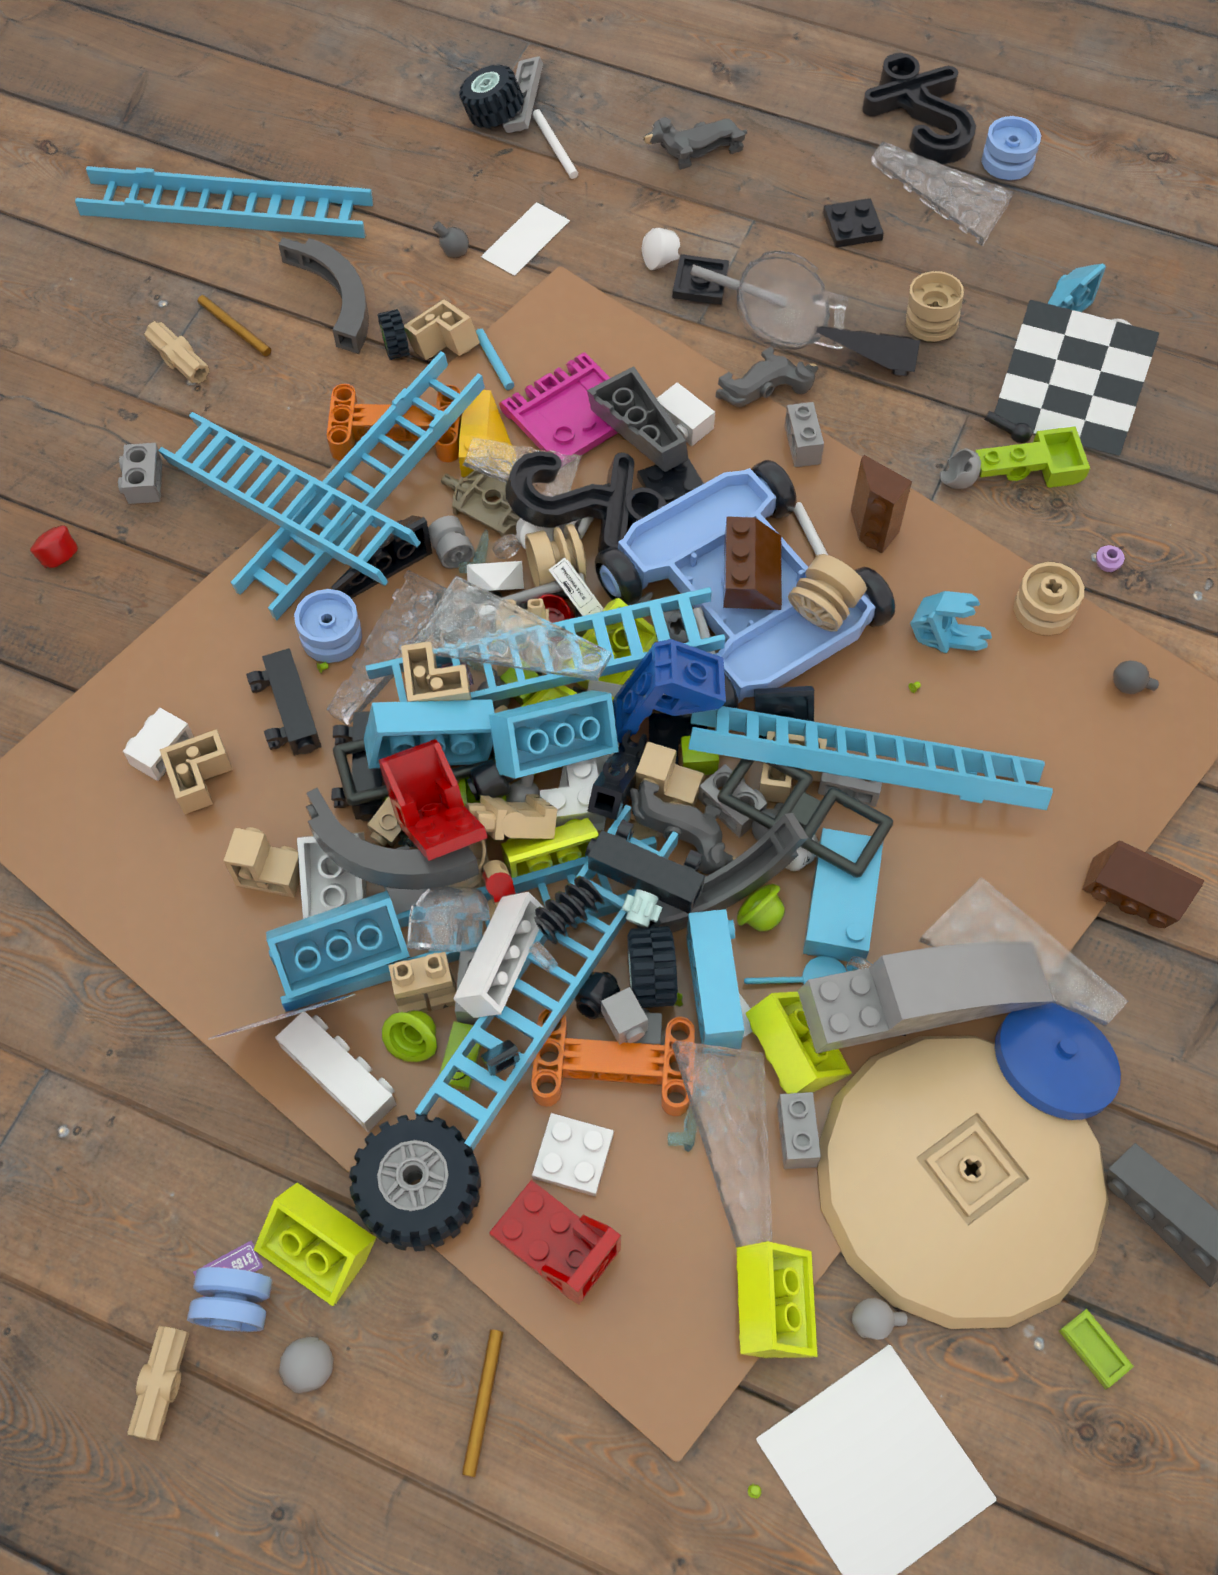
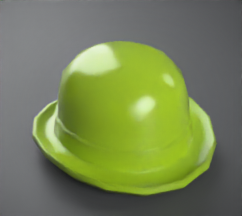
M768 884L750 894L738 911V925L742 926L747 923L752 928L762 932L776 927L785 914L784 904L778 897L780 886Z
M411 1010L406 1013L398 1012L385 1020L382 1027V1041L387 1050L396 1058L406 1062H421L428 1060L436 1052V1025L427 1013L417 1010Z

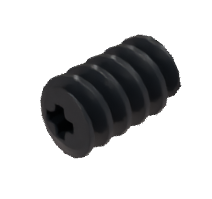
M577 876L574 879V884H567L564 888L565 893L562 891L557 892L555 900L548 899L545 901V908L538 907L535 909L536 917H534L536 925L545 937L555 945L558 944L555 935L557 932L564 937L568 936L565 927L567 924L574 929L578 928L575 920L577 916L583 921H587L588 917L585 910L588 909L595 914L598 912L595 902L598 901L604 904L600 893L583 876Z

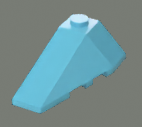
M1104 264L1079 267L1068 275L1064 274L1058 280L1056 289L1048 304L1078 312L1084 311L1094 302L1106 266Z

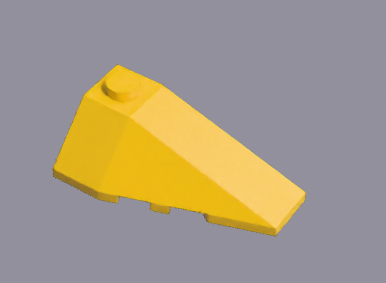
M482 390L462 413L459 437L461 477L468 476L475 469H484L498 477H509L515 463V451L491 390Z

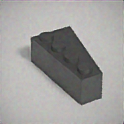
M634 366L587 390L591 410L664 472L688 460L685 438Z
M1134 1143L1108 1168L1106 1180L1108 1187L1117 1197L1123 1199L1212 1287L1218 1281V1211Z

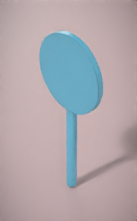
M819 956L807 963L802 977L745 978L744 983L805 984L809 979L844 973L847 970L837 959L829 956Z

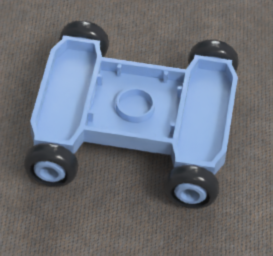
M771 460L759 462L751 469L724 472L633 523L624 538L618 541V548L610 547L604 549L595 558L596 574L607 595L612 600L620 598L628 606L640 600L643 589L647 587L648 583L669 579L681 594L708 587L711 588V602L693 605L692 607L694 609L701 607L710 629L716 636L722 634L725 636V647L714 655L723 657L726 702L723 706L737 709L739 708L738 703L743 701L744 698L754 697V689L781 687L858 640L867 625L879 627L888 623L895 615L896 609L893 593L885 579L875 570L869 567H861L854 571L863 579L867 590L854 608H848L850 614L843 620L838 631L830 632L812 624L794 609L788 599L789 593L796 587L799 579L806 578L805 572L808 566L782 537L781 610L723 608L726 517H755L777 532L765 518L769 516L775 519L786 517L794 511L797 504L796 491L789 475L779 464Z

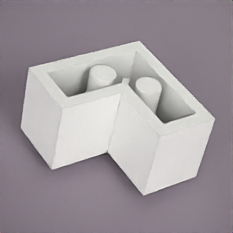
M596 758L566 765L568 787L540 790V797L557 808L556 827L562 826L572 819L582 820L589 818L592 824L604 823V816L587 811L592 787L598 778Z

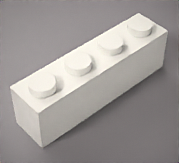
M529 892L501 897L453 998L473 1018L502 1013L539 931L534 917H536L535 909L543 906Z
M306 1012L300 1013L275 1037L280 1047L369 1132L396 1105L392 1095L395 1090L382 1077L377 1081L370 1074L372 1068L363 1058L359 1056L355 1060L348 1053L350 1047L341 1037L337 1035L333 1039L326 1032L328 1026L320 1017L314 1015L311 1018Z

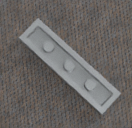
M540 56L521 60L518 63L515 77L523 94L524 102L523 105H520V111L503 124L507 133L522 131L529 127L543 67Z

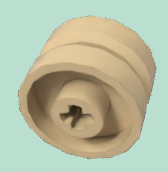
M1045 562L1030 568L1023 577L1014 600V613L1017 620L1026 629L1041 635L1059 634L1069 628L1084 598V585L1080 576L1072 568L1061 563Z

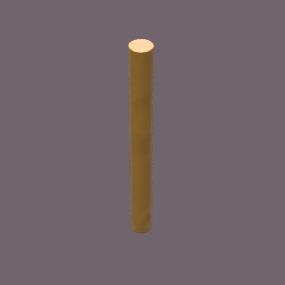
M201 295L198 298V303L262 355L265 357L270 355L272 350L268 345L205 295Z
M490 1330L463 1465V1476L476 1478L502 1343V1331Z

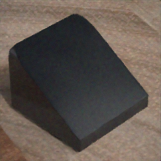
M506 1040L481 1054V1059L490 1075L494 1076L519 1062L520 1056L517 1046L510 1040Z

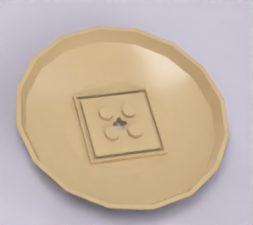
M918 1036L870 1057L833 1098L819 1140L821 1158L817 1166L821 1210L847 1264L893 1307L948 1329L1009 1328L1059 1304L1095 1260L1109 1206L1101 1146L1086 1119L1068 1120L1051 1116L1025 1101L1004 1077L997 1062L995 1043L977 1036ZM964 1162H967L969 1165L975 1163L978 1166L976 1170L977 1178L973 1174L967 1176L964 1173V1170L967 1168Z

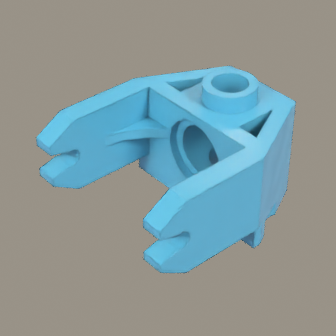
M944 591L924 597L910 623L919 643L934 647L943 653H947L949 648L972 651L987 648L988 644L985 640L991 639L992 635L985 627L957 623L956 617L966 618L975 615L976 612L973 607L980 605L978 598L969 593Z

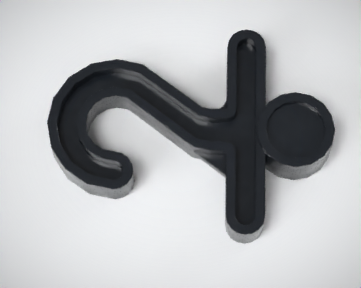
M894 53L887 56L883 63L880 86L870 88L865 92L862 107L863 113L867 116H877L904 108L912 118L950 134L938 135L925 125L915 126L912 130L909 147L919 158L937 164L955 163L963 159L972 148L976 130L975 121L965 108L939 98L955 90L958 70L953 66H943L919 74L920 64L914 56L906 53Z
M541 451L528 453L519 458L514 463L505 485L506 500L512 511L524 521L537 527L554 528L586 517L601 519L598 553L610 547L618 548V541L624 538L633 523L667 505L664 498L657 491L644 487L632 490L635 463L634 459L627 453L615 455L608 470L607 482L604 485L591 484L553 497L540 494L533 484H549L554 482L562 465L559 456L554 453Z

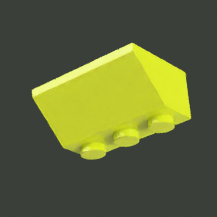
M620 598L609 602L602 612L628 605ZM642 617L634 619L643 653L648 652L652 645L657 642L655 629ZM623 623L606 625L614 659L631 656ZM594 628L589 629L578 642L584 666L602 662ZM571 652L559 667L562 671L575 668ZM635 669L593 678L592 680L624 685ZM590 679L576 683L588 689Z
M589 818L582 820L572 819L562 826L555 827L554 839L510 838L505 843H501L502 854L511 878L585 857L589 842L592 838L597 839L599 834Z
M798 991L771 993L745 1013L750 1022L751 1030L758 1037L765 1050L767 1060L772 1064L779 1077L780 1085L787 1094L815 1092L852 1074L839 1049L816 1053Z
M297 1182L274 1199L253 1250L328 1304L334 1306L365 1264L376 1237Z
M769 1241L737 1247L740 1354L762 1358L818 1357L812 1251Z

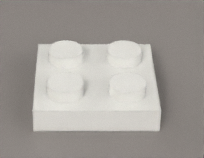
M551 1113L533 1170L532 1179L596 1197L614 1130Z

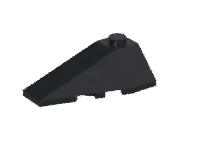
M815 325L814 331L892 369L891 374L907 376L908 371L915 372L920 340L916 338L884 333L878 335L867 331H850L848 329Z
M412 515L397 522L414 532L420 541L418 547L391 533L367 563L379 569L385 578L388 579L431 555L432 547L428 524L424 517ZM350 567L331 588L345 593L352 599L379 584V582Z

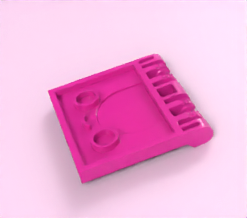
M584 352L575 357L574 360L567 362V370L572 374L571 377L558 367L554 370V375L548 373L536 380L534 386L528 385L524 389L531 401L527 402L523 396L515 393L511 398L508 397L499 403L503 414L508 419H512L542 452L554 453L560 457L562 462L560 468L618 433L591 410L587 390L610 379V377Z

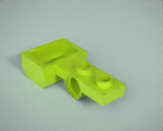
M1076 426L1037 431L1033 443L975 450L981 460L980 478L1006 474L1008 480L1018 481L1026 478L1031 471L1042 470L1046 485L1051 488L1077 484L1083 481L1090 471Z

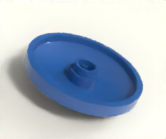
M1055 1003L1012 1011L998 1028L995 1038V1054L1004 1077L1025 1101L1040 1111L1062 1119L1082 1120L1101 1113L1116 1097L1120 1087L1121 1071L1115 1051L1104 1034L1092 1022L1076 1011Z

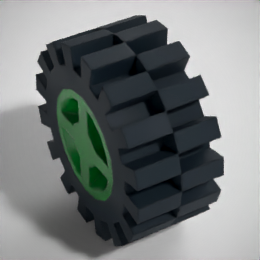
M395 309L378 313V322L388 358L392 360L409 356V344L399 310Z

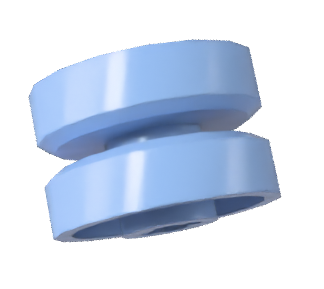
M1016 116L1002 117L994 121L989 127L981 161L984 169L989 174L1004 180H1017L1027 176L1033 169L1036 153L1041 140L1039 128L1033 122Z
M333 589L317 590L305 596L296 608L294 614L295 626L301 645L307 655L316 661L326 663L340 662L352 656L359 648L363 636L357 608L351 597L345 593Z
M221 1267L199 1268L196 1271L193 1289L206 1297H200L190 1302L187 1321L199 1326L224 1331H262L267 1311L255 1303L269 1298L272 1279L263 1274Z

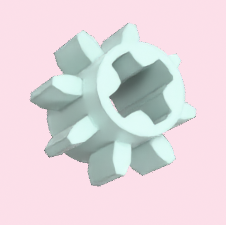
M636 889L634 896L627 894L622 907L623 911L628 912L625 920L648 928L650 921L657 923L663 908L656 905L659 897Z

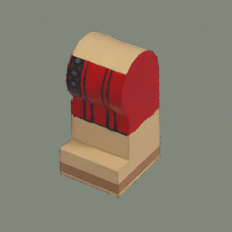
M499 860L487 862L481 870V877L488 893L491 895V900L484 901L489 921H491L501 897L516 894L505 863Z

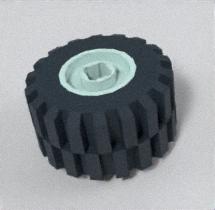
M497 64L483 67L473 72L460 86L459 96L471 123L480 128L496 127L507 122L508 119L513 118L520 111V105H523L524 97L514 72L506 65Z
M663 926L630 929L627 936L630 988L642 1008L674 1006L678 993L674 938L670 928Z

